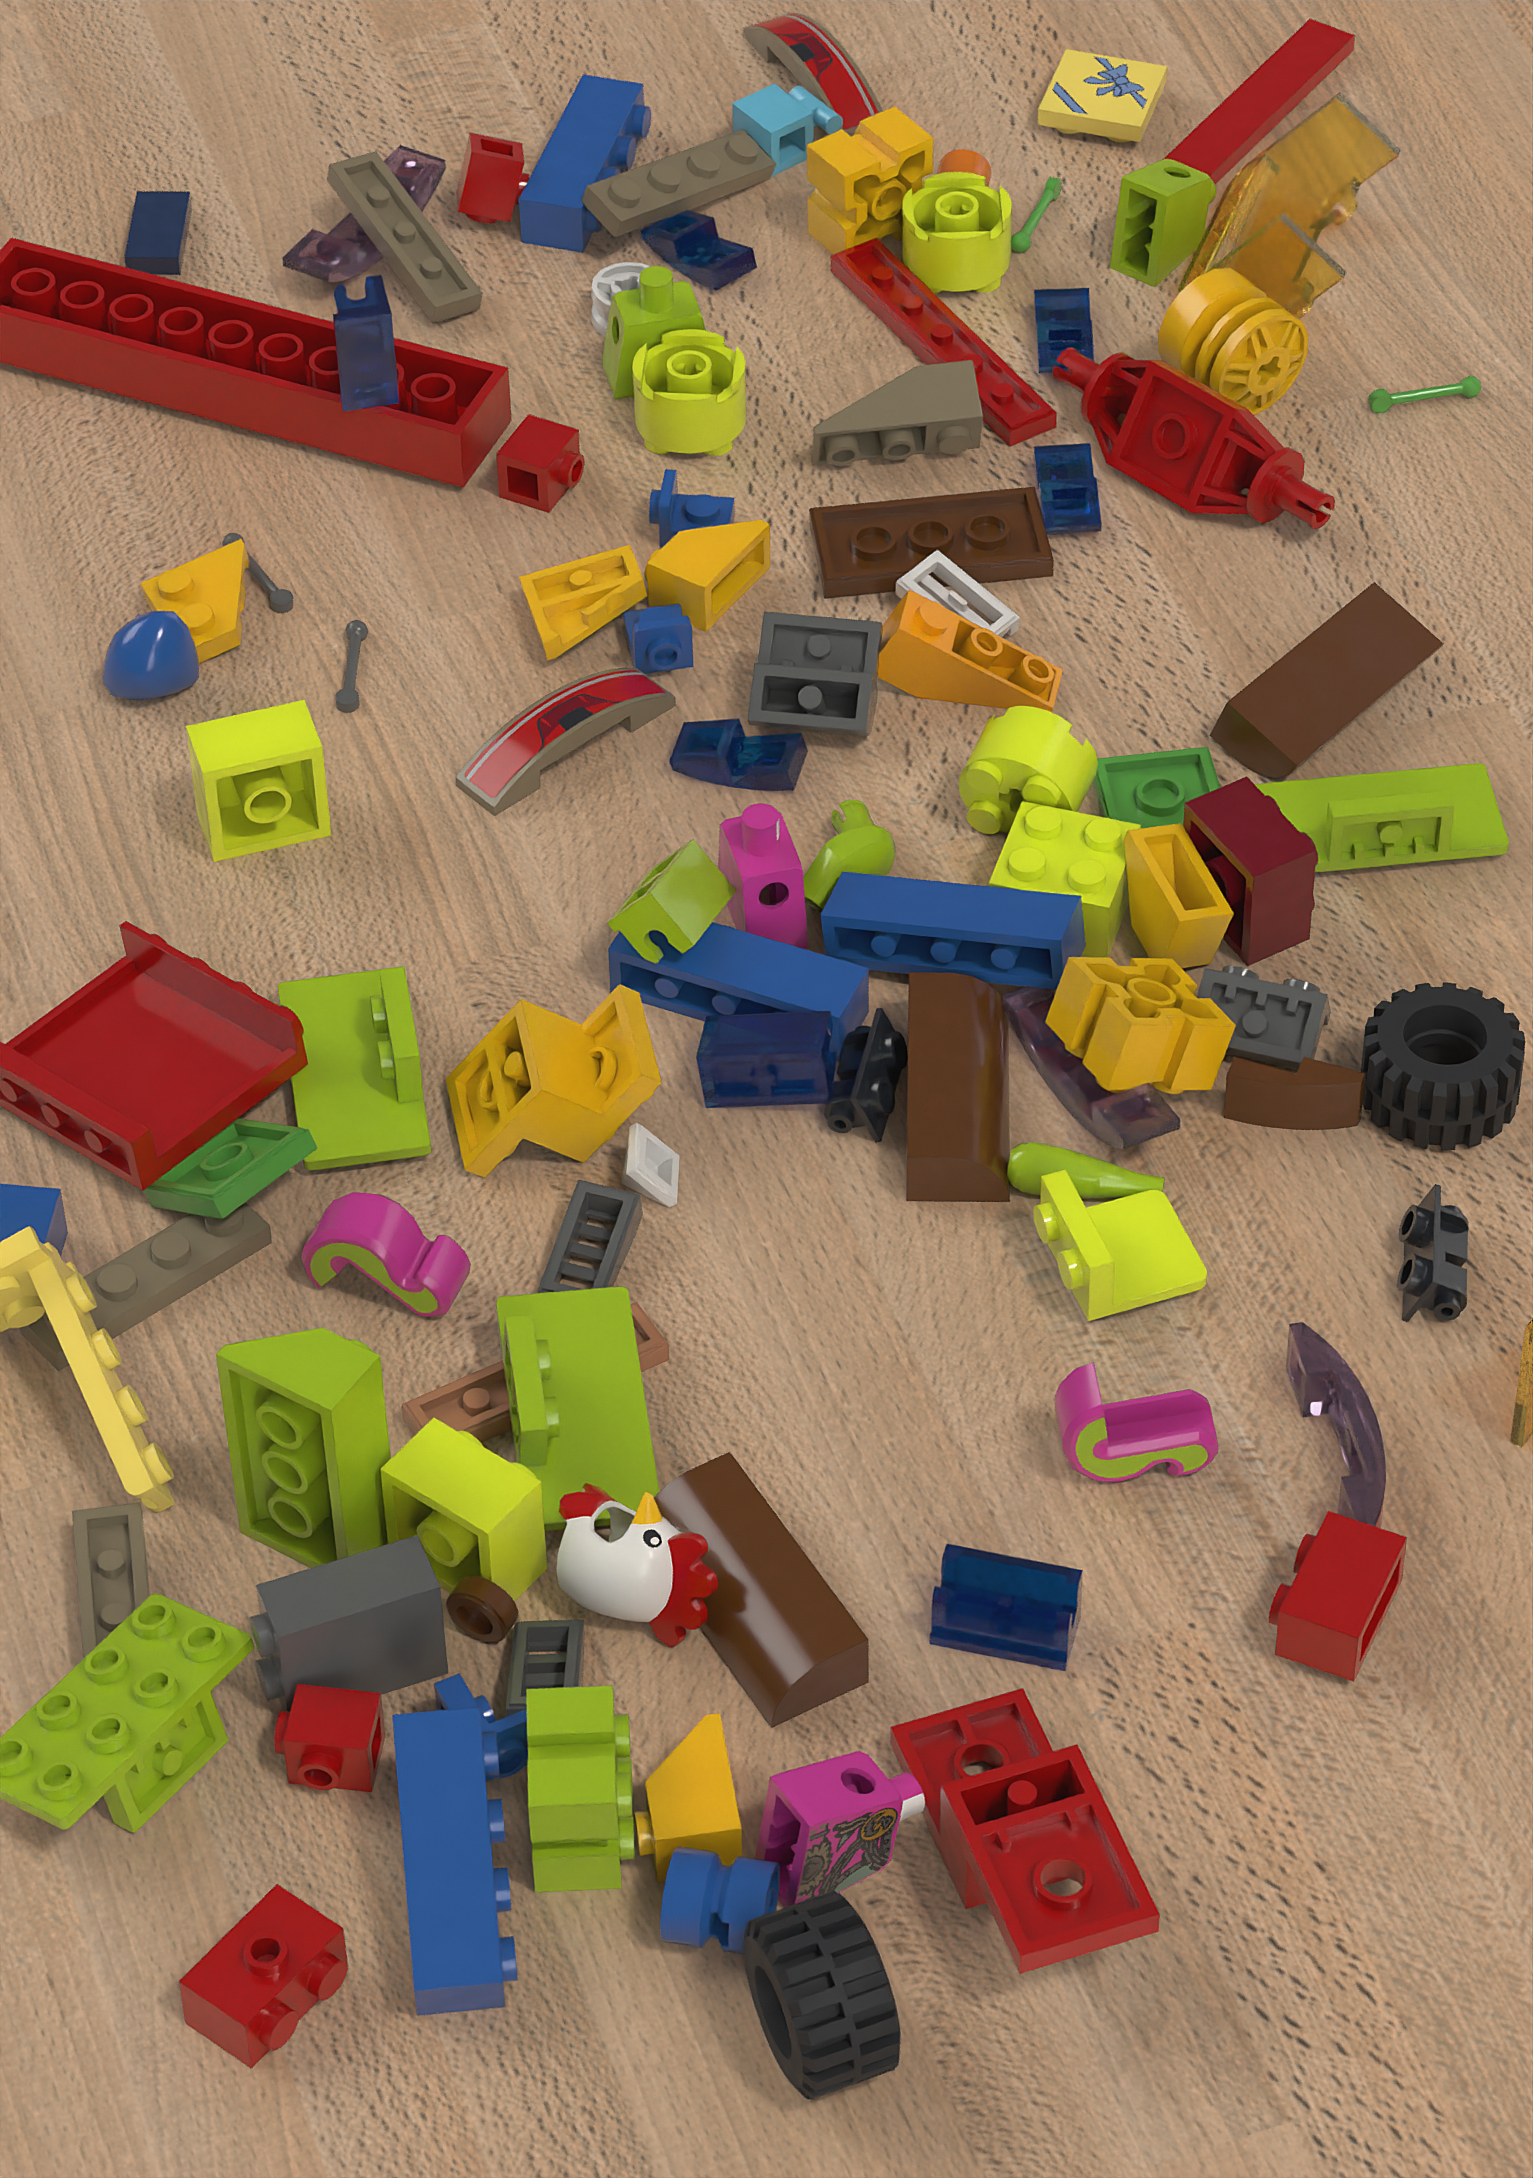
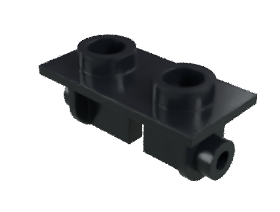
M883 1008L876 1009L871 1027L866 1025L858 1026L854 1031L846 1035L836 1072L840 1081L833 1082L830 1096L824 1109V1116L830 1129L837 1133H847L852 1128L866 1126L875 1143L882 1141L888 1116L895 1107V1091L901 1070L906 1067L908 1060L905 1039L900 1032H895Z
M1437 1184L1432 1187L1418 1206L1411 1205L1407 1209L1399 1228V1240L1404 1243V1262L1399 1271L1397 1288L1403 1292L1402 1320L1409 1322L1420 1307L1433 1311L1435 1316L1441 1320H1453L1467 1306V1269L1462 1268V1266L1467 1261L1469 1222L1458 1207L1453 1205L1441 1206V1186Z

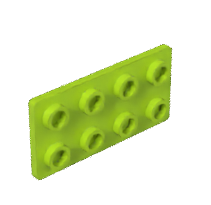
M1482 763L1255 784L1265 796L1269 795L1277 802L1282 814L1299 832L1306 833L1312 839L1318 853V864L1315 866V872L1504 855L1508 852L1509 840L1486 766Z
M405 966L279 983L278 995L280 1005L291 1009L300 1019L304 1029L302 1037L308 1065L291 1077L298 1127L309 1129L317 1145V1149L303 1159L304 1168L312 1171L429 1155L432 1151L423 1097L420 1054Z
M624 1286L498 1297L496 1300V1314L517 1463L527 1467L541 1481L545 1531L566 1528L567 1522L559 1513L560 1499L565 1494L582 1492V1487L585 1483L599 1486L614 1500L636 1512L645 1492L655 1497L660 1491L628 1289ZM607 1509L597 1516L594 1521V1527L611 1525L610 1514Z
M155 1593L150 1595L0 1737V1799L60 1829H68L104 1796L114 1824L135 1834L229 1742L211 1690L254 1650L255 1646L251 1635L161 1594Z

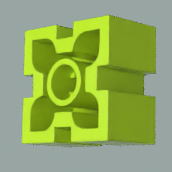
M613 1685L526 1689L528 1811L535 1893L622 1889L621 1860L635 1859L629 1714H615Z

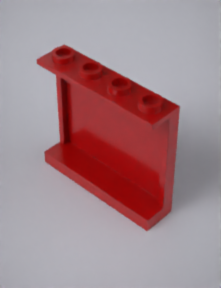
M125 921L119 925L126 953L123 958L6 1044L0 1042V1106L144 1191L307 1066L308 1061L302 1037L304 1029L300 1019L291 1009L283 1005H276L253 992L245 983L241 981L235 982L210 968L202 959L192 958L170 946L159 935L149 934Z

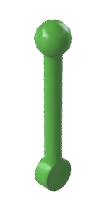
M1048 178L1044 194L1021 232H1016L1011 236V248L1015 252L1024 253L1030 248L1031 234L1051 201L1057 200L1062 186L1061 179Z
M1467 376L1462 379L1461 383L1389 394L1385 389H1377L1369 395L1368 403L1375 413H1383L1394 404L1462 394L1467 398H1473L1480 393L1482 387L1480 380L1475 376Z

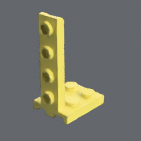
M28 1226L0 1242V1333L10 1327L20 1328L32 1324L41 1318L46 1311L125 1490L133 1497L141 1498L143 1504L151 1511H164L175 1505L166 1484L167 1481L174 1478V1474L161 1448L155 1442L149 1445L140 1424L148 1421L147 1413L134 1389L130 1385L123 1387L115 1367L122 1364V1358L114 1341L104 1328L97 1330L89 1311L97 1307L94 1295L83 1276L77 1271L75 1265L71 1261L65 1264L61 1260L57 1249L49 1242L42 1244L35 1230Z

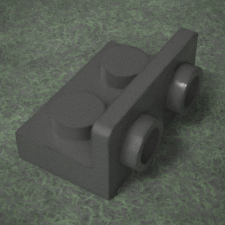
M1224 966L1222 971L1204 968L1197 998H1210L1236 1025L1225 1054L1298 1070L1304 1057L1314 1059L1323 1025H1328L1331 1015L1328 994L1320 993V989L1316 985L1298 979H1286L1283 985L1259 980L1258 974L1238 966Z

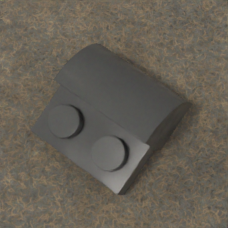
M764 611L758 663H754L747 720L749 725L869 736L873 726L878 697L876 685L879 652L883 634L882 622Z

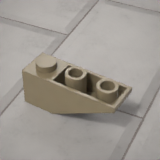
M973 360L916 366L813 427L812 465L832 464L844 466L859 460L878 458L901 460L917 454L936 452L958 454L967 449L980 448L983 413Z

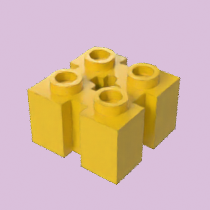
M894 106L860 121L853 136L848 135L841 129L807 144V181L816 187L812 195L807 198L808 233L833 255L874 238H878L881 241L882 237L889 234L897 241L901 240L903 198L911 188L912 194L924 188L922 178L933 173V137Z
M1068 957L1045 1021L1065 1043V1048L1070 1053L1083 1058L1082 1063L1095 1076L1096 1082L1102 1088L1117 1094H1128L1132 1090H1149L1151 1085L1169 1094H1180L1184 1090H1212L1236 1027L1231 1019L1210 998H1197L1194 995L1197 984L1173 959L1131 958L1128 966H1118L1109 957Z

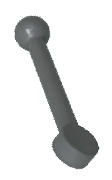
M229 533L224 537L222 546L242 539L244 542V539L237 533ZM247 552L249 557V568L247 569L269 594L271 609L277 613L291 611L293 608V594L288 590L279 589Z
M359 620L349 622L345 628L346 637L350 641L344 686L335 695L336 707L344 713L356 711L360 705L355 684L361 642L368 635V628L364 622Z

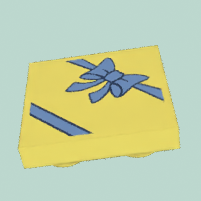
M1066 49L1038 108V125L1053 127L1066 134L1082 132L1105 136L1109 140L1118 143L1129 141L1141 142L1167 82V66Z

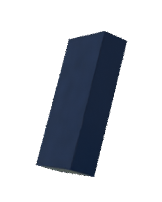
M137 191L124 257L126 268L153 275H181L192 212L190 191Z

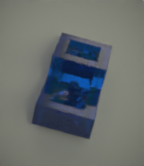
M686 210L659 220L640 230L643 241L665 262L691 280L716 291L757 268L753 248L720 238L715 219L707 215Z
M1089 288L1034 289L1038 373H1053L1054 366L1067 371L1068 367L1056 360L1064 350L1071 347L1094 361Z
M1090 443L1034 446L1033 463L1037 496L1047 535L1101 531L1102 523L1097 478L1094 477Z
M739 719L684 722L669 763L675 772L713 784L749 790L793 791L795 790L808 750L802 733L746 737Z

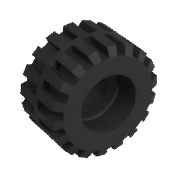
M1443 982L1442 987H1431L1429 983L1415 985V991L1409 992L1401 989L1392 993L1391 1002L1381 1001L1374 1008L1373 1017H1368L1365 1025L1361 1072L1365 1073L1363 1107L1364 1110L1371 1111V1120L1379 1128L1390 1127L1389 1136L1399 1141L1405 1138L1414 1141L1413 1146L1427 1149L1429 1144L1439 1145L1441 1151L1455 1150L1456 1144H1465L1468 1148L1480 1145L1482 1136L1493 1139L1502 1132L1503 1123L1510 1124L1515 1116L1516 1105L1519 1104L1525 1055V1035L1523 1031H1519L1520 1022L1515 1014L1504 1013L1505 1004L1495 997L1490 999L1482 997V990L1469 987L1467 990L1456 988L1457 983Z
M831 1891L748 1920L744 1933L743 1954L754 2006L767 2042L779 2067L788 2081L802 2096L808 2100L815 2099L895 2070L898 2067L900 2058L901 2033L894 1995L874 1940L853 1906L840 1893Z

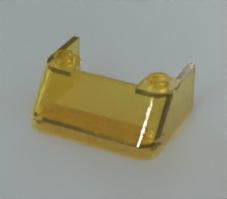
M1339 92L1249 161L1234 176L1225 189L1179 285L1178 292L1180 293L1196 277L1213 269L1231 268L1265 292L1267 297L1282 305L1286 311L1301 319L1313 306L1315 299L1344 279L1346 271L1316 244L1321 231L1331 223L1335 226L1343 224L1354 213L1359 204L1355 197L1362 183L1396 159L1401 150Z

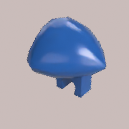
M151 611L142 615L138 614L114 634L108 646L103 669V684L109 693L116 698L147 700L164 697L188 689L199 679V660L194 640L188 626L173 611Z

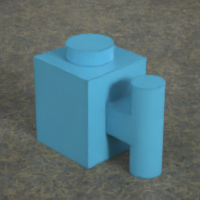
M774 83L732 103L733 132L744 129L776 163L772 176L807 160V144L814 142L813 127L819 126L828 134L839 131L843 124V118L802 86L794 87L788 94Z

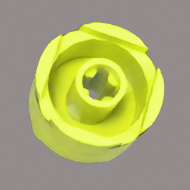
M968 172L935 174L924 179V188H921L914 194H912L911 188L903 198L902 261L934 294L940 293L943 290L992 292L1001 285V277L1010 265L1011 198L1008 192L1000 185L999 192L985 186L986 177Z
M683 329L661 335V344L647 350V343L643 345L634 356L632 369L635 425L638 432L644 438V446L647 450L657 454L668 452H704L711 456H720L728 453L733 448V440L744 429L747 419L745 357L741 350L736 346L735 353L732 349L725 346V337L714 332L698 329Z
M1014 706L1007 708L1004 716L995 718L994 714L988 719L959 777V792L964 804L969 809L966 815L967 821L974 829L984 834H995L998 831L1009 833L1022 801L1078 812L1098 770V759L1094 747L1087 738L1082 746L1069 734L1073 726L1061 716L1044 709L1031 706Z

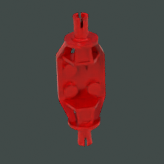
M1072 347L1067 348L1058 356L1056 361L1068 367V370L1065 371L1058 366H1054L1053 377L1058 382L1065 383L1083 394L1081 414L1084 421L1093 426L1105 462L1191 513L1249 514L1256 521L1267 523L1273 521L1284 511H1287L1314 529L1321 528L1330 519L1331 515L1319 508L1324 506L1329 510H1334L1335 499L1333 496L1323 493L1302 481L1305 467L1302 454L1292 448H1284L1245 407L1162 360H1135L1131 356L1120 352L1112 354L1099 365ZM1121 413L1126 416L1122 426L1116 420ZM1245 488L1249 489L1248 495L1239 493Z

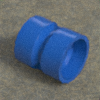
M678 1846L674 1850L669 1864L663 1892L660 1917V1937L662 1941L702 1948L710 1938H715L719 1940L723 1951L743 1954L744 1933L748 1920L777 1911L780 1885V1866L778 1862L738 1856L730 1866L722 1864L716 1852Z

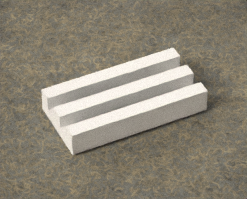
M938 550L896 581L895 594L901 599L910 589L931 601L941 604L946 609L991 630L1002 638L1006 633L1011 636L1019 630L1020 617ZM933 572L956 592L953 590L948 591L929 574ZM967 601L994 623L990 625L967 606Z

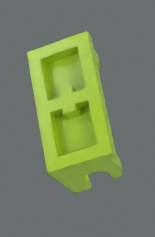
M692 839L651 868L607 924L614 933L620 930L643 958L652 963H658L663 957V953L659 946L651 941L649 931L658 930L667 937L668 943L683 954L697 943L737 890L696 841Z

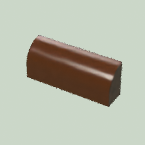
M1374 582L1226 703L1209 736L1249 770L1271 778L1287 776L1436 653L1444 643Z
M909 972L906 1201L1010 1202V1182L1007 1178L1010 1158L1009 1014L1007 1005L1002 996L992 986L972 976L958 973Z
M731 1452L681 1474L654 1497L662 1517L674 1524L683 1533L693 1532L701 1534L708 1542V1551L702 1558V1562L715 1572L719 1585L716 1592L702 1598L708 1609V1619L700 1628L771 1728L869 1683V1639Z

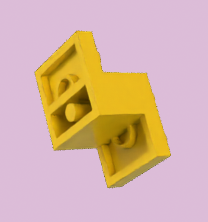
M621 984L607 996L582 1024L520 999L445 1079L464 1170L484 1178L505 1157L510 1156L514 1152L518 1143L523 1138L585 1163L604 1142L613 1137L621 1124L643 1102L652 1097L656 1088L662 1083L640 993Z

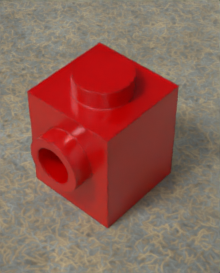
M475 133L469 134L456 191L458 212L465 213L469 219L484 224H493L497 220L511 222L514 205H519V198L529 180V174L522 172L524 167L522 143Z
M528 414L496 453L499 497L550 513L570 487H575L582 477L585 460L584 456L580 454L579 429Z
M297 1684L290 1712L280 1711L274 1737L275 1753L285 1754L288 1783L305 1785L315 1790L335 1788L372 1792L386 1736L381 1693Z

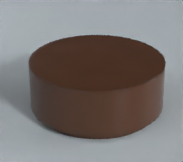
M479 1576L463 1577L446 1600V1607L453 1622L469 1636L484 1642H499L503 1640L519 1616L518 1608L510 1595L494 1582Z

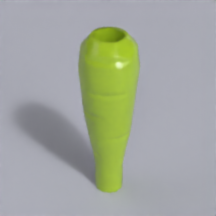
M1032 1141L1020 1143L1012 1148L1007 1170L1008 1181L1014 1188H1018L1021 1192L1041 1195V1176L1065 1169L1081 1198H1122L1152 1189L1163 1192L1165 1177L1138 1173L1073 1150Z

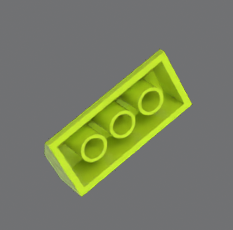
M323 1327L223 1345L216 1353L240 1533L309 1568L387 1545L388 1538L380 1468L391 1459L380 1355L373 1352L371 1348L359 1340H348Z

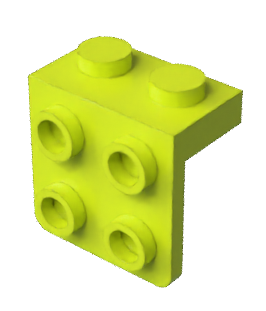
M1066 1169L1041 1176V1202L1033 1208L1035 1226L1040 1239L1044 1244H1048L1058 1263L1059 1272L1065 1287L1068 1290H1072L1088 1321L1194 1292L1205 1287L1207 1283V1270L1165 1193L1152 1189L1085 1207Z

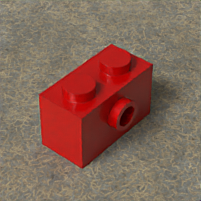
M1328 1511L1316 1536L1306 1533L1300 1543L1293 1568L1294 1573L1297 1575L1292 1585L1282 1583L1274 1596L1269 1612V1623L1277 1626L1275 1655L1354 1682L1402 1582L1407 1537Z
M276 1884L178 1981L185 2023L252 2069L270 2049L277 2050L286 2044L296 2030L298 2021L319 2000L329 1999L342 1985L349 1970L343 1927Z

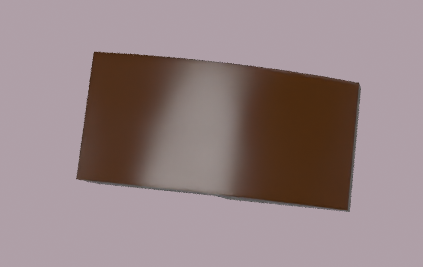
M1235 1057L1226 1076L1224 1118L1246 1124L1290 1130H1330L1358 1126L1362 1116L1365 1073L1304 1057L1295 1074L1269 1065Z

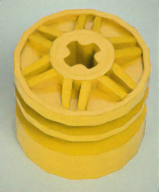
M1231 268L1213 269L1196 277L1187 285L1166 311L1158 332V352L1165 363L1256 415L1277 402L1289 390L1300 374L1308 354L1309 335L1304 323L1299 318L1286 311L1279 303L1267 297L1265 292L1243 275Z

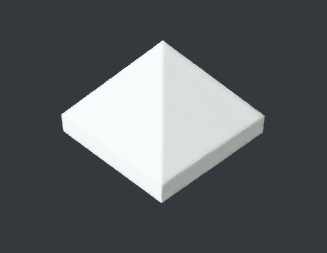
M636 1122L629 1126L621 1184L670 1208L677 1204L680 1156Z

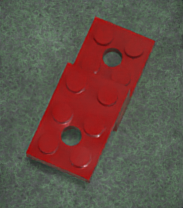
M1023 1688L890 1727V1745L903 1773L908 1772L913 1775L923 1791L925 1806L921 1813L965 1909L988 1904L1019 1974L1159 1932L1160 1913L1078 1744L1053 1751ZM977 1761H986L998 1767L975 1775H969L964 1770L967 1765ZM1066 1879L1076 1881L1082 1886L1078 1892L1068 1896L1055 1895L1044 1888L1046 1885Z

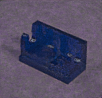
M382 275L366 277V297L359 300L348 298L347 290L343 284H339L334 290V303L337 314H333L340 399L343 411L399 403L392 313Z
M831 1011L706 1016L696 1055L705 1107L826 1104L832 1098L831 1090L837 1063L836 1051L829 1052L833 1030Z
M946 1543L941 1564L940 1587H934L932 1597L930 1645L1066 1671L1081 1619L1083 1570Z

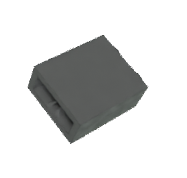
M417 1535L256 1585L260 1614L249 1617L252 1635L262 1658L255 1661L256 1671L266 1700L270 1701L278 1698L283 1711L290 1712L297 1684L379 1692L383 1695L448 1674L440 1585Z

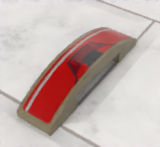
M787 13L744 27V37L765 61L769 63L780 59L807 91L843 118L840 130H844L848 135H854L860 121L883 111L869 83L848 52L828 30L812 18L799 13Z
M638 668L610 669L577 679L539 699L498 730L455 777L456 786L493 816H496L540 789L539 771L617 723L629 732H634L675 707L676 697Z

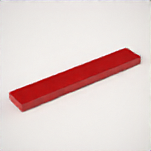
M1310 18L1163 159H1172L1206 173L1216 185L1354 51L1355 35Z
M878 238L831 255V272L926 365L973 360L983 421L1009 447L1056 428L1057 412Z

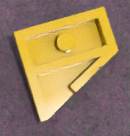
M242 539L140 583L145 600L152 611H173L188 626L195 643L199 663L241 645L243 625L240 614L244 610L246 598L243 576L244 568H249V557Z
M630 544L519 576L522 592L547 661L557 658L647 597L644 579Z

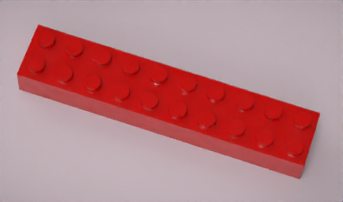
M12 237L0 250V363L463 488L512 421L508 367Z

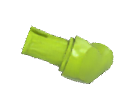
M847 800L839 804L846 817L845 821L840 812L835 809L833 810L831 823L838 835L823 845L803 877L805 903L820 914L842 872L887 876L893 866L896 846L891 833L885 828L874 824L867 806L859 800Z

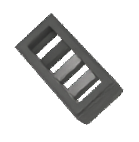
M578 1179L537 1292L583 1290L561 1284L560 1281L563 1275L594 1282L592 1289L613 1287L643 1216L640 1195ZM589 1218L615 1224V1227L612 1231L588 1225L587 1222ZM580 1237L608 1243V1246L604 1250L578 1242ZM572 1256L599 1262L601 1265L599 1270L569 1263Z
M584 1620L515 1622L506 1702L507 1716L527 1710L526 1689L583 1687ZM567 1651V1653L529 1655V1652Z

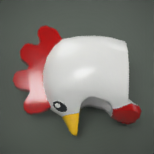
M589 1483L584 1484L582 1492L565 1494L560 1499L559 1513L567 1522V1526L558 1551L556 1573L559 1587L568 1597L580 1606L602 1615L625 1621L648 1622L655 1636L668 1647H675L685 1640L686 1629L696 1630L707 1621L708 1609L702 1598L716 1592L719 1584L715 1572L702 1562V1558L708 1551V1542L701 1534L693 1532L683 1533L674 1524L662 1517L653 1495L645 1492L642 1496L636 1512L614 1500L599 1486ZM605 1509L610 1514L611 1533L609 1542L601 1538L594 1530L595 1519Z

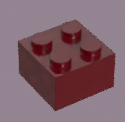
M1247 776L1185 802L1183 827L1234 913L1222 938L1230 948L1249 966L1309 940L1311 915L1315 906L1313 896L1315 866L1318 864V853L1312 839L1306 833L1299 832L1282 814L1277 802L1271 796H1265Z

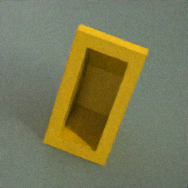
M753 520L679 531L663 548L655 550L647 561L645 579L648 585V607L680 604L683 616L690 618L691 625L707 632L771 568L770 524L762 520Z
M1179 823L1128 830L1124 838L1131 926L1149 958L1173 959L1181 968L1211 964L1234 913L1183 825Z
M720 1713L708 1714L702 1718L645 1781L646 1811L634 1812L639 1856L653 1855L657 1882L666 1881L672 1855L678 1846L716 1852L722 1864L730 1866L738 1856L742 1857L741 1823Z

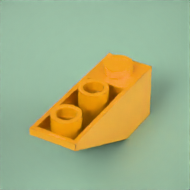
M909 589L882 625L883 634L877 677L917 698L1003 709L1014 706H1031L1049 712L1054 709L1063 669L1005 640L991 630L983 628L946 609L935 601H931Z

